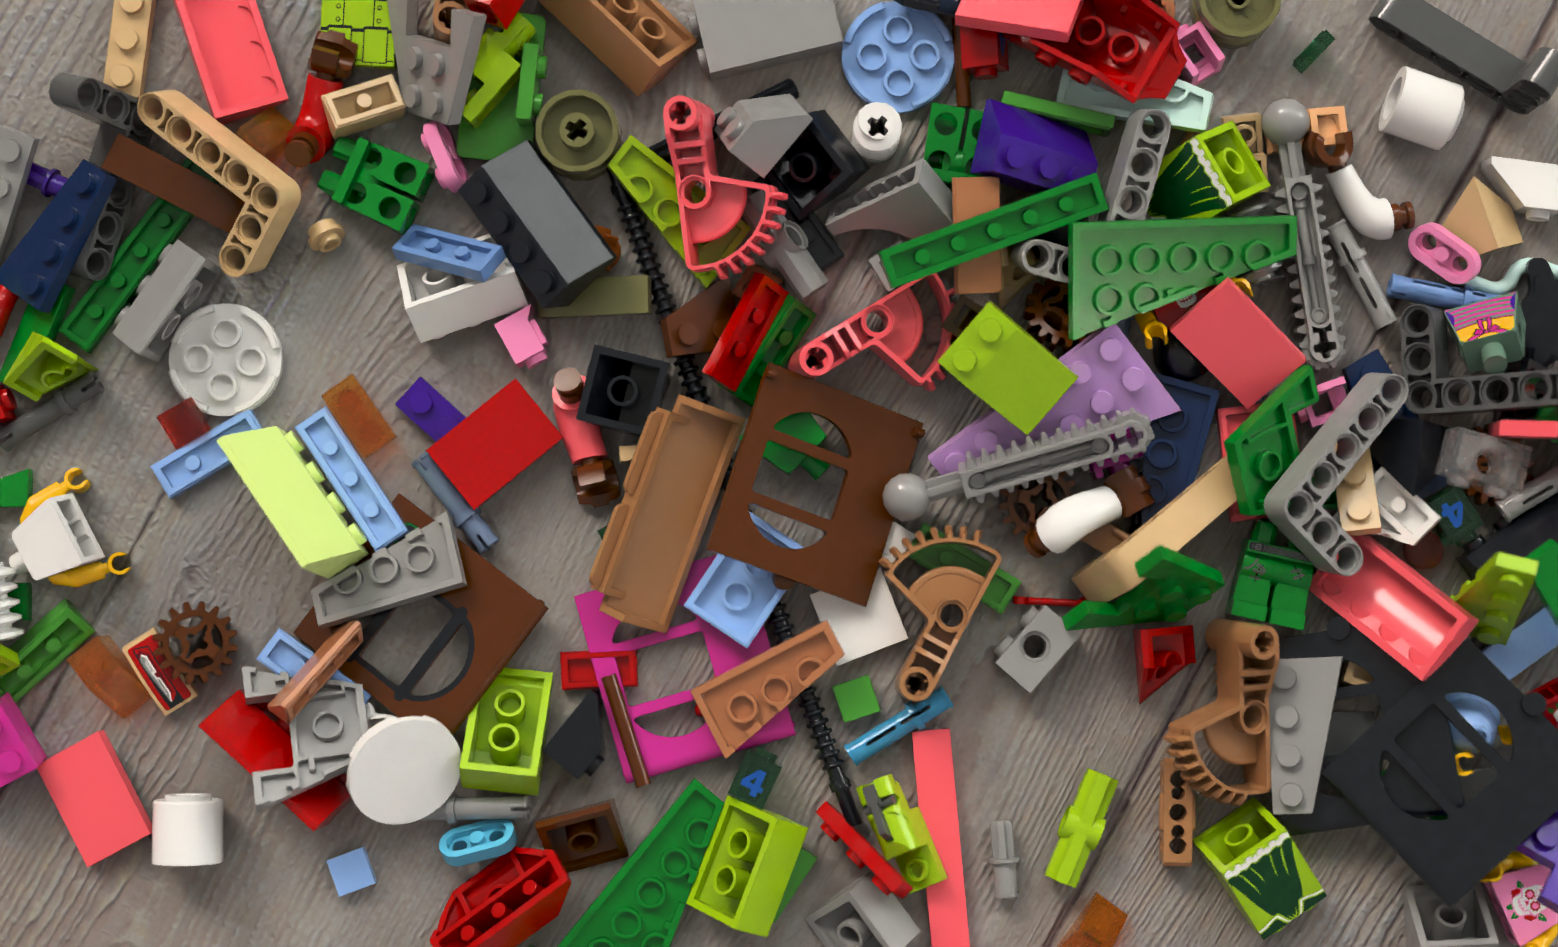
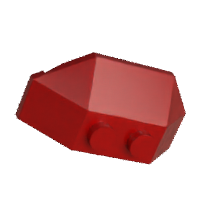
M514 847L510 852L500 856L455 889L441 914L437 930L433 931L429 939L432 947H516L559 916L572 882L557 853L550 849L540 850Z

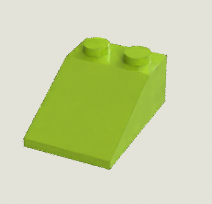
M992 301L987 303L937 361L962 384L1027 436L1079 378Z
M504 667L468 715L459 766L462 788L538 796L545 752L542 750L546 746L553 684L552 672Z

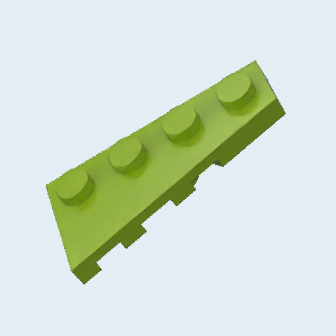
M630 135L609 162L607 168L686 265L674 169L647 146ZM695 185L692 189V199L695 203H699L705 198L706 192ZM740 219L734 228L724 236L710 242L698 243L700 265L714 263L733 254L750 231V226ZM690 270L704 289L709 286L717 275L715 270L701 273Z

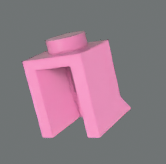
M1201 21L1192 26H1189L1187 23L1181 25L1177 36L1181 50L1187 59L1181 74L1185 82L1197 86L1221 71L1225 56ZM1192 46H1195L1203 58L1195 64L1192 63L1185 50Z
M532 304L494 324L512 359L519 368L526 365L528 369H532L548 360L546 355L548 352L545 347L550 344L538 322L533 319L535 307Z
M1344 376L1316 385L1318 395L1327 393L1333 410L1315 416L1312 405L1296 412L1300 423L1307 422L1309 428H1313L1327 421L1347 396L1343 386L1346 383Z

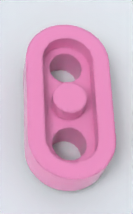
M432 120L423 125L424 133L421 134L422 144L426 151L434 158L437 166L435 176L443 189L448 188L453 193L459 192L458 190L469 179L467 169L462 158L457 154V145L449 127Z
M1434 222L1425 223L1416 227L1409 236L1408 247L1411 254L1448 282L1463 284L1478 275L1481 269V259L1478 252L1442 225ZM1429 235H1432L1436 239L1435 247H1432L1429 244ZM1459 257H1463L1467 261L1466 269L1459 265Z

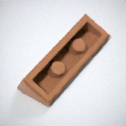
M998 177L952 178L953 224L1000 207V180ZM1001 249L955 265V294L1000 293L1002 291Z
M358 620L341 624L268 704V710L287 724L291 723L363 642L361 623Z

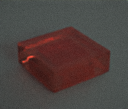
M192 397L157 416L158 421L176 450L211 430Z

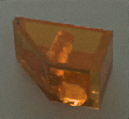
M109 635L94 637L66 659L87 688L123 719H126L152 698L126 656Z

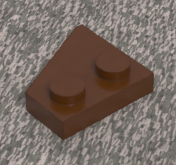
M729 276L726 280L718 279L707 289L694 296L682 307L660 321L667 358L712 353L735 311Z

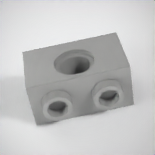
M1041 605L1038 610L1032 606L1018 621L1022 626L1020 631L1013 638L1006 635L993 650L997 655L993 663L1027 693H1031L1080 637V634L1075 630L1066 631L1063 619L1046 605ZM1031 635L1038 636L1043 643V650L1036 657L1027 656L1023 649L1025 639Z

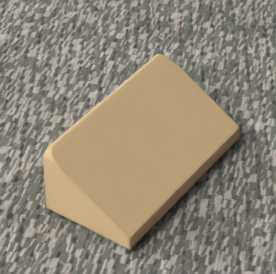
M392 74L321 95L326 118L334 139L399 120L404 117L407 108Z

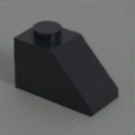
M592 689L542 750L577 779L582 777L584 773L591 777L605 760L599 755L605 748L599 692Z

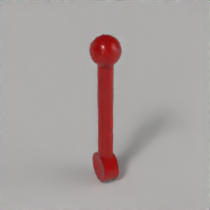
M1013 596V604L1076 607L1084 600L1087 601L1084 596L1079 598V600Z

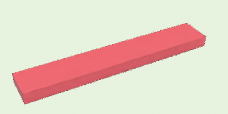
M950 728L912 731L918 806L948 879L926 887L931 947H970Z

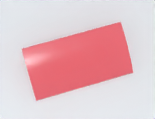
M173 0L210 114L213 118L223 125L260 113L288 101L289 98L256 0Z
M1369 534L1350 536L1363 552L1364 558L1360 570L1355 575L1343 576L1322 572L1318 569L1312 578L1309 591L1417 678L1425 681L1451 656L1480 620Z

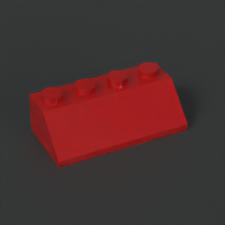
M244 689L235 692L198 726L251 775L252 772L292 767L294 764L290 724H287L268 710L267 706L270 702L246 705ZM347 772L286 799L282 803L312 831H316L328 825L352 799L346 786Z

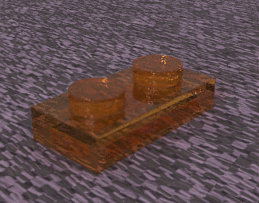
M351 374L321 395L364 458L367 459L397 438V435L355 375Z

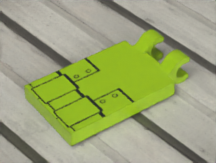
M322 0L320 31L329 32L334 30L345 33L348 40L358 45L354 68L396 70V56L387 0Z

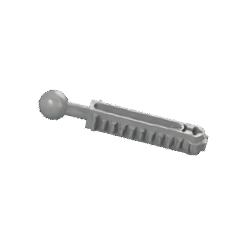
M1280 98L1272 101L1265 108L1261 119L1264 135L1272 143L1278 145L1283 180L1278 182L1279 190L1270 196L1271 199L1280 200L1282 203L1281 206L1274 209L1275 214L1297 216V253L1286 258L1291 260V266L1284 269L1287 274L1293 275L1294 280L1287 284V288L1294 289L1296 295L1290 298L1289 302L1298 305L1299 309L1291 314L1292 318L1299 319L1301 325L1294 329V333L1303 335L1301 342L1297 343L1296 346L1306 356L1307 365L1312 366L1313 370L1318 371L1337 366L1336 363L1346 353L1343 343L1345 336H1341L1336 332V329L1342 326L1343 322L1334 319V313L1340 310V306L1333 305L1331 299L1338 295V291L1329 289V283L1336 280L1333 275L1327 274L1326 270L1333 265V261L1324 258V253L1331 250L1330 245L1322 244V238L1328 235V230H1323L1319 227V223L1326 220V216L1317 214V208L1324 203L1323 200L1315 199L1314 193L1322 189V185L1312 183L1311 175L1305 174L1300 141L1309 130L1310 117L1307 109L1299 101L1292 98ZM1325 327V332H1321L1320 337L1319 333L1313 334V330ZM1320 338L1322 343L1329 344V351H1325L1323 356L1320 352L1315 353L1314 345L1320 343Z
M1134 408L1122 412L1117 410L1114 418L1108 419L1103 414L1100 416V422L1095 424L1090 419H1086L1084 427L1078 428L1075 423H1072L1070 431L1063 432L1058 427L1055 430V435L1050 437L1044 431L1041 432L1040 439L1036 441L1027 436L1025 444L1018 445L1013 440L1011 441L1010 448L1005 450L1001 445H996L995 453L989 454L985 448H982L981 455L977 458L970 451H966L965 461L958 463L957 471L923 480L912 473H900L890 479L885 485L882 494L883 505L891 516L901 521H914L926 512L932 501L965 492L967 499L976 497L980 503H983L985 494L989 492L994 497L999 496L1000 489L1006 488L1011 493L1014 492V485L1021 483L1024 488H1028L1029 481L1034 479L1039 484H1043L1045 476L1051 475L1056 480L1059 478V472L1066 471L1070 476L1073 475L1074 468L1079 466L1084 471H1088L1089 464L1093 462L1102 467L1104 459L1111 458L1114 463L1119 461V455L1127 454L1129 458H1133L1134 454L1147 451L1146 448L1155 435L1147 414L1143 415L1135 411ZM1128 427L1134 428L1135 436L1132 438H1127L1126 428ZM1110 434H1115L1116 441H1112Z

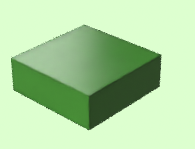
M868 674L832 686L844 723L881 711Z

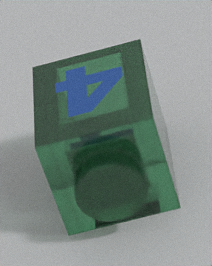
M1460 485L1450 486L1426 501L1442 517L1432 528V531L1442 545H1452L1455 543L1457 547H1460L1473 540L1477 536L1474 530L1484 524Z
M757 746L755 752L747 749L728 790V794L763 809L782 768V765L776 762L778 755Z

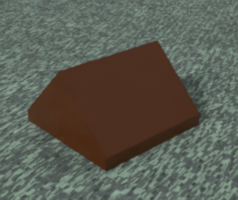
M614 798L543 817L535 822L536 830L544 849L554 850L557 853L567 873L629 856Z

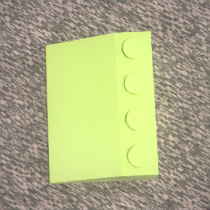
M277 426L223 435L216 440L303 569L330 579L369 554L363 546L367 542L365 535L355 523L349 525L342 515L346 511L344 504L334 492L327 493L321 484L325 480L323 473L313 461L310 463L306 462L300 453L305 448L292 430L287 433Z

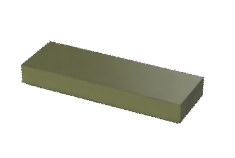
M651 276L597 277L569 306L544 309L538 302V317L541 319L652 314Z

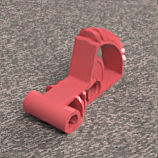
M677 95L666 102L663 108L665 136L675 173L685 263L688 269L693 272L701 273L715 270L720 280H726L729 275L728 266L734 274L742 273V266L739 260H742L747 266H752L755 264L754 258L750 254L752 251L759 256H763L766 253L760 242L763 240L769 244L774 243L775 238L767 232L769 228L781 229L782 225L779 222L773 221L775 214L781 216L786 214V209L777 207V200H787L788 194L778 192V189L772 185L719 176L712 130L715 125L714 111L710 106L702 102ZM703 183L706 188V196L701 202L695 203L692 199V189L696 184ZM747 188L765 191V204L761 219L746 243L736 252L722 260L700 265L698 243L716 240L734 228L746 206Z
M937 273L906 283L796 350L788 361V369L814 380L864 349H870L911 386L918 387L922 385L927 391H934L936 385L931 376L939 381L946 378L944 371L939 367L942 365L937 361L952 345L950 343L951 340H956L957 337L942 328L937 353L921 377L905 363L918 347L923 332L921 307L910 286L922 279L928 282L936 296L942 324L955 303L951 304L949 299L956 295L954 288L946 291ZM869 313H875L882 319L883 328L880 332H873L867 327L866 318ZM812 357L815 360V364L809 368L805 361Z

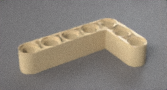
M169 89L143 94L137 103V113L140 120L245 202L219 253V264L223 272L230 277H240L263 270L270 261L300 204L301 190L294 179L181 92Z
M1227 455L1202 474L1121 544L1091 560L1071 576L1070 579L1087 601L1108 602L1131 590L1146 579L1138 577L1135 568L1136 561L1158 545L1177 552L1237 501Z

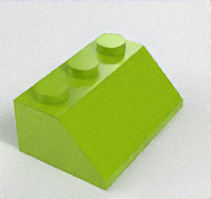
M727 795L686 904L735 930L768 937L809 828L784 816Z

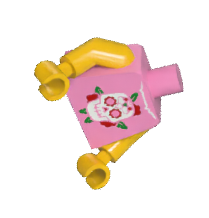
M1512 851L1479 883H1483L1509 942L1519 947L1523 945L1524 947H1550L1558 935V913L1538 903L1537 898L1551 869L1518 851Z

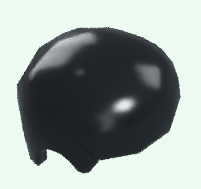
M1170 329L1167 330V344H1164L1162 338H1158L1153 349L1155 366L1162 375L1189 382L1200 378L1209 371L1170 332Z

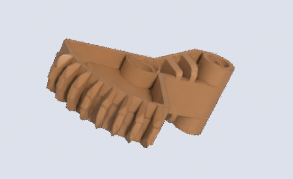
M946 525L944 537L940 538L937 528L931 527L929 529L930 540L927 541L921 531H917L915 533L917 545L913 546L911 541L905 537L901 540L902 546L906 550L904 553L901 554L894 546L889 549L890 554L895 558L893 563L883 557L878 561L886 569L884 576L888 582L925 619V626L895 679V689L903 699L922 701L933 692L962 633L1002 559L998 551L980 543L982 531L979 529L975 530L972 540L966 538L968 532L966 526H961L958 537H953L952 526ZM939 544L968 546L993 558L984 577L967 568L942 566L922 574L907 589L893 574L896 567L909 555L923 548ZM946 605L957 607L961 613L960 622L954 627L946 626L941 620V611ZM912 677H917L919 679L918 682H921V686L917 690L909 688L908 680Z
M1216 618L1208 624L1205 639L1209 648L1216 651L1217 663L1213 664L1214 670L1217 671V680H1215L1218 693L1217 698L1214 702L1169 723V732L1162 738L1166 742L1172 743L1166 752L1170 756L1176 757L1172 766L1176 767L1177 770H1181L1179 777L1189 782V787L1199 791L1206 798L1215 799L1216 802L1242 806L1248 795L1264 794L1271 788L1269 695L1280 661L1279 637L1276 630L1268 625ZM1203 731L1208 746L1220 759L1231 764L1244 765L1243 783L1225 785L1212 775L1198 752L1194 737L1196 732Z

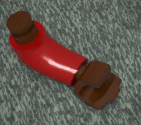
M330 30L329 32L318 31L307 67L309 70L317 73H308L300 113L295 125L290 129L286 137L284 156L292 166L302 168L309 163L318 162L334 144L335 139L329 128L321 95L343 89V81L337 78L348 79L354 69L358 45L348 40L345 33Z

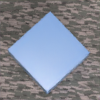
M365 846L326 861L339 897L377 883Z

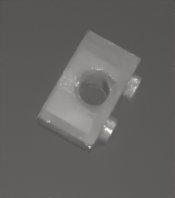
M1463 427L1446 429L1435 474L1447 477L1446 483L1451 486L1469 489L1471 484L1484 488V495L1506 499L1509 494L1522 493L1533 448ZM1480 455L1484 456L1488 462V470L1485 474H1482L1477 468V459Z

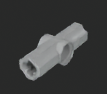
M759 190L747 197L746 206L742 214L753 232L761 219L764 209L766 192L763 190ZM775 214L773 221L779 222L782 227L780 230L769 228L767 233L772 235L775 241L773 244L766 243L763 240L760 242V245L766 251L761 257L771 268L779 269L800 302L823 289L829 281L806 249L808 247V239L801 227L795 222L787 220L784 215Z

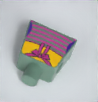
M1517 291L1444 310L1453 343L1468 371L1477 372L1485 370L1489 374H1498L1506 370L1508 363L1521 360L1524 357L1526 321Z

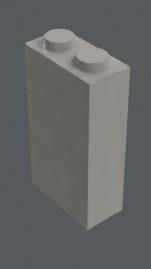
M692 0L694 12L687 13L692 35L700 34L703 48L696 50L701 72L709 70L711 81L842 50L843 39L833 0Z

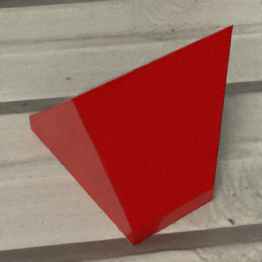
M1193 625L1133 629L1139 705L1188 664L1196 663Z

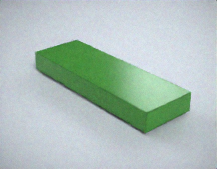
M1004 90L1000 102L1103 137L1108 136L1112 131L1116 117L1107 113Z
M923 522L919 531L924 534L927 541L930 540L929 529L931 526ZM938 531L939 538L944 537V534ZM915 537L911 542L913 546L918 544ZM959 544L929 546L908 556V558L928 570L942 566H958L974 571L983 577L991 565L989 561ZM998 567L980 602L1003 614L1020 586L1021 581Z

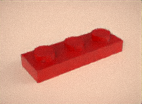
M755 272L701 372L725 389L736 392L789 292L765 274Z
M827 801L816 811L824 821L820 828L834 842L841 838L847 844L849 849L845 854L860 869L867 865L873 871L875 876L871 881L886 896L893 892L903 899L913 887L854 826L849 825L844 816Z

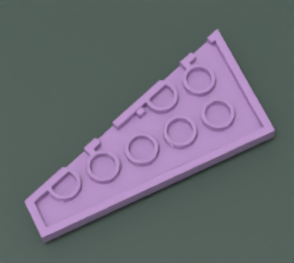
M1115 324L1096 330L1059 358L1079 378L1028 436L1033 441L1040 439L1041 432L1045 431L1050 437L1055 435V430L1058 427L1063 432L1070 431L1072 423L1081 428L1085 426L1086 419H1090L1095 424L1100 422V416L1103 414L1108 419L1114 418L1117 410L1122 412L1134 408L1135 411L1143 415L1147 414L1150 421L1181 411V409L1118 325ZM991 408L929 454L928 459L939 474L943 475L958 470V463L965 461L966 451H970L977 458L980 457L982 448H985L991 454L995 453L996 445H1001L1005 450L1010 448L1011 441L1013 440L1018 445L1025 444L1027 435L995 409Z

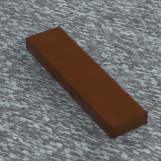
M120 133L117 134L101 165L102 169L227 233H230L245 204L233 192Z

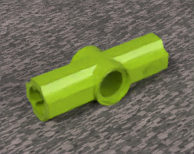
M1090 768L1086 769L1073 804L1067 807L1057 831L1059 838L1044 872L1045 876L1076 888L1090 851L1095 850L1103 834L1106 824L1104 817L1119 783L1118 780Z

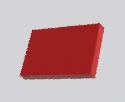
M515 378L426 451L473 510H476L561 442L564 437Z

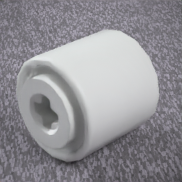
M1403 66L1395 76L1383 103L1379 117V131L1434 150H1440L1453 137L1461 121L1465 107L1463 86Z
M209 793L166 794L165 798L154 800L152 803V864L161 866H200L222 863L224 801L220 798H213L212 794Z

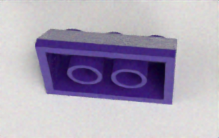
M986 99L970 174L979 177H998L1001 184L1037 194L1097 172L1098 163L1085 130L993 99Z

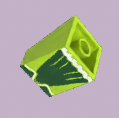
M1232 120L1194 136L1163 157L1147 212L1151 219L1219 217L1271 185Z
M1255 797L1192 839V842L1247 922L1263 940L1282 930L1286 924L1303 912L1312 909L1316 903L1327 896L1286 828Z

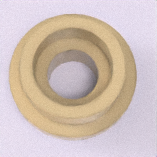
M332 218L322 219L314 223L307 232L309 235L308 244L311 249L315 251L321 250L322 252H330L339 247L342 242L341 240L345 236L343 226L337 224Z

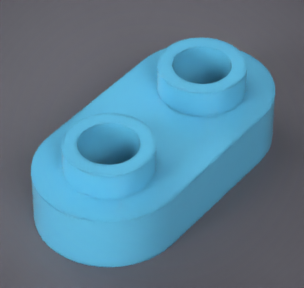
M486 819L450 829L441 837L439 849L447 864L456 867L507 854L515 847L517 834L509 819Z

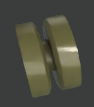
M1191 0L1189 11L1193 25L1201 21L1219 48L1233 50L1249 46L1264 34L1279 13L1281 0H1235L1238 2L1237 5L1232 0Z
M585 89L566 90L554 95L541 108L535 123L536 141L543 157L558 175L573 181H590L604 175L607 172V165L622 146V131L612 107L600 95ZM577 132H584L586 134L584 139L578 136L573 141V137Z

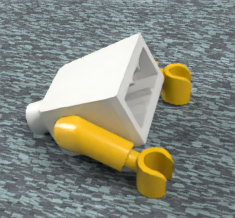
M69 469L65 473L64 482L59 484L56 481L28 498L19 519L20 525L12 532V539L18 552L10 556L9 564L11 568L16 569V574L24 575L29 571L32 578L36 581L48 578L53 585L80 587L105 579V574L112 572L117 575H124L132 569V567L125 568L122 571L115 569L114 560L119 556L127 555V553L123 552L112 554L108 562H100L101 559L105 558V555L73 493L66 494L71 490L75 493H84L90 488L91 482L89 480H85L77 486L72 485L73 478L83 472L81 469Z

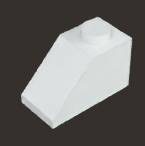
M1492 156L1482 162V173L1505 202L1512 207L1513 212L1526 214V219L1531 221H1549V217L1558 214L1557 164Z

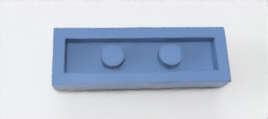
M413 224L392 247L397 260L484 283L506 258L504 250L500 245Z

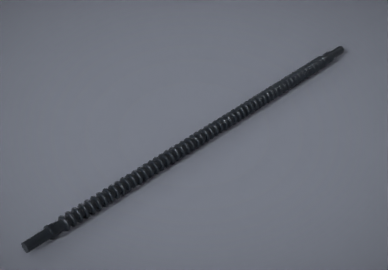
M607 168L606 170L612 183L610 186L612 195L616 197L620 205L617 212L624 215L621 222L627 224V228L624 230L625 233L631 234L628 242L635 245L632 253L639 256L636 259V263L642 265L640 274L651 276V294L654 297L652 305H657L658 309L655 310V315H660L662 320L677 308V305L670 302L673 295L671 293L668 294L666 291L669 288V284L663 283L662 279L665 278V274L659 272L662 264L656 263L655 258L658 257V254L656 252L653 253L651 250L654 247V243L648 242L647 238L650 237V233L644 231L647 224L640 220L643 213L637 212L636 208L638 205ZM695 355L676 357L673 365L679 366L680 371L677 375L684 378L681 386L687 387L688 392L685 393V396L708 404L711 398L704 395L707 387L700 384L703 376L697 375L696 371L699 370V366H694L693 360L696 358ZM732 458L720 490H726L732 472L730 465L733 462ZM780 600L771 612V619L768 621L770 625L773 624L775 626L772 634L779 637L776 645L797 635L791 632L794 624L788 623L787 619L790 618V614H785L784 608L787 605L786 603H781ZM810 685L797 696L802 700L799 707L805 709L806 713L803 714V718L809 719V724L806 727L813 730L810 738L817 741L814 749H819L821 752L818 759L823 760L825 763L822 766V770H827L831 792H835L845 820L850 826L859 825L862 821L849 788L852 785L841 767L844 760L837 757L840 749H835L833 746L836 743V739H831L830 733L833 731L832 728L826 727L829 719L822 716L825 708L818 705L821 698L816 697L814 694L817 687Z

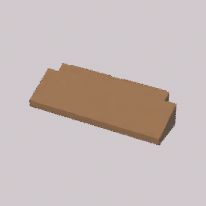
M678 394L672 412L656 407V410L648 415L623 483L625 490L623 500L612 512L589 575L590 587L605 594L599 611L624 623L667 633L746 418Z

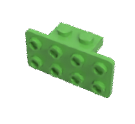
M520 13L537 31L529 43L523 44L521 56L518 57L516 55L514 57L521 64L520 80L476 130L463 117L461 118L456 149L457 154L461 158L490 161L526 140H531L534 144L536 119L541 108L544 106V94L539 93L541 79H546L548 70V57L543 56L547 22L542 15ZM473 77L471 78L468 93L474 88L479 90L482 87Z

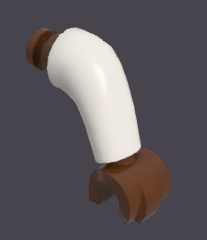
M1313 131L1307 132L1301 148L1303 157L1309 165L1315 168L1328 169L1329 172L1325 174L1340 208L1352 227L1360 234L1375 240H1388L1392 238L1394 231H1399L1402 227L1406 230L1414 227L1415 212L1411 202H1402L1399 206L1396 203L1390 204L1385 198L1378 199L1372 196L1353 165L1346 163L1353 152L1352 131L1335 134L1336 149L1331 156L1325 151V139Z
M1132 464L1105 479L1103 486L1076 493L1051 506L1037 519L1036 528L1024 535L1023 541L1026 550L1035 558H1042L1047 552L1051 551L1063 553L1099 527L1120 517H1130L1155 503L1156 501L1150 493L1152 487L1146 477L1139 475Z

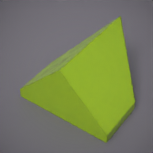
M33 331L5 376L3 383L37 402L41 395L80 379L89 371L95 372L99 369L68 349Z

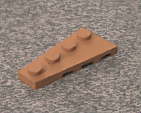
M826 619L691 689L690 692L725 759L842 658L845 652L829 621Z

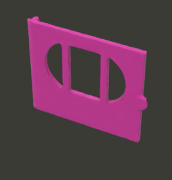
M717 555L692 563L678 605L684 607V604ZM594 590L574 596L590 653L638 650L696 632H702L716 677L771 648L764 624L749 647L746 648L698 615H696V620L668 628L667 633L657 631L623 642L613 643L614 634L621 621L599 611L605 594ZM616 657L591 658L621 763L622 774L627 784L634 782L601 679L608 675L616 673L649 777L724 756L707 723L683 736L664 737L646 731L635 722V719L639 716L694 701L690 690L635 706H629ZM788 706L778 712L758 732L737 748L735 752L796 735L794 730L795 723L791 719Z

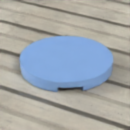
M896 1L881 2L869 7L853 21L845 35L841 60L845 79L853 93L866 105L873 102L886 103L894 107L898 114H905L928 106L944 91L953 71L954 50L950 32L938 15L929 11L905 7Z

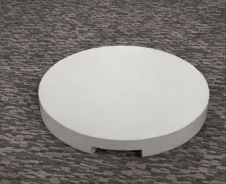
M229 303L204 306L191 313L181 322L170 341L172 343L169 351L170 371L168 372L172 384L178 394L189 405L204 413L214 416L232 417L249 409L254 410L271 396L281 378L283 350L279 337L264 317L245 306Z
M426 715L422 717L408 716L401 718L393 716L374 725L357 741L350 753L351 760L347 771L346 786L349 795L358 809L370 819L391 825L411 823L436 811L451 796L460 778L461 751L453 735L438 720Z

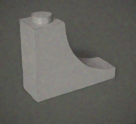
M922 158L831 201L825 226L834 236L852 230L880 229L899 233L914 239L953 224L952 192L927 161Z

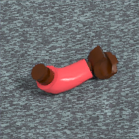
M567 367L559 370L554 376L552 398L559 432L564 437L562 441L573 465H581L573 467L571 470L579 504L592 505L594 508L609 505L610 500L621 496L615 464L613 460L605 459L608 454L600 426L576 420L586 377L580 375L576 369Z

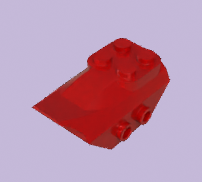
M1084 0L1068 43L1003 33L1001 36L1034 53V58L1041 64L1052 69L1058 65L1068 70L1067 75L1076 82L1086 86L1089 82H1092L1133 104L1140 99L1146 98L1166 99L1187 63L1177 36L1180 23L1150 0Z

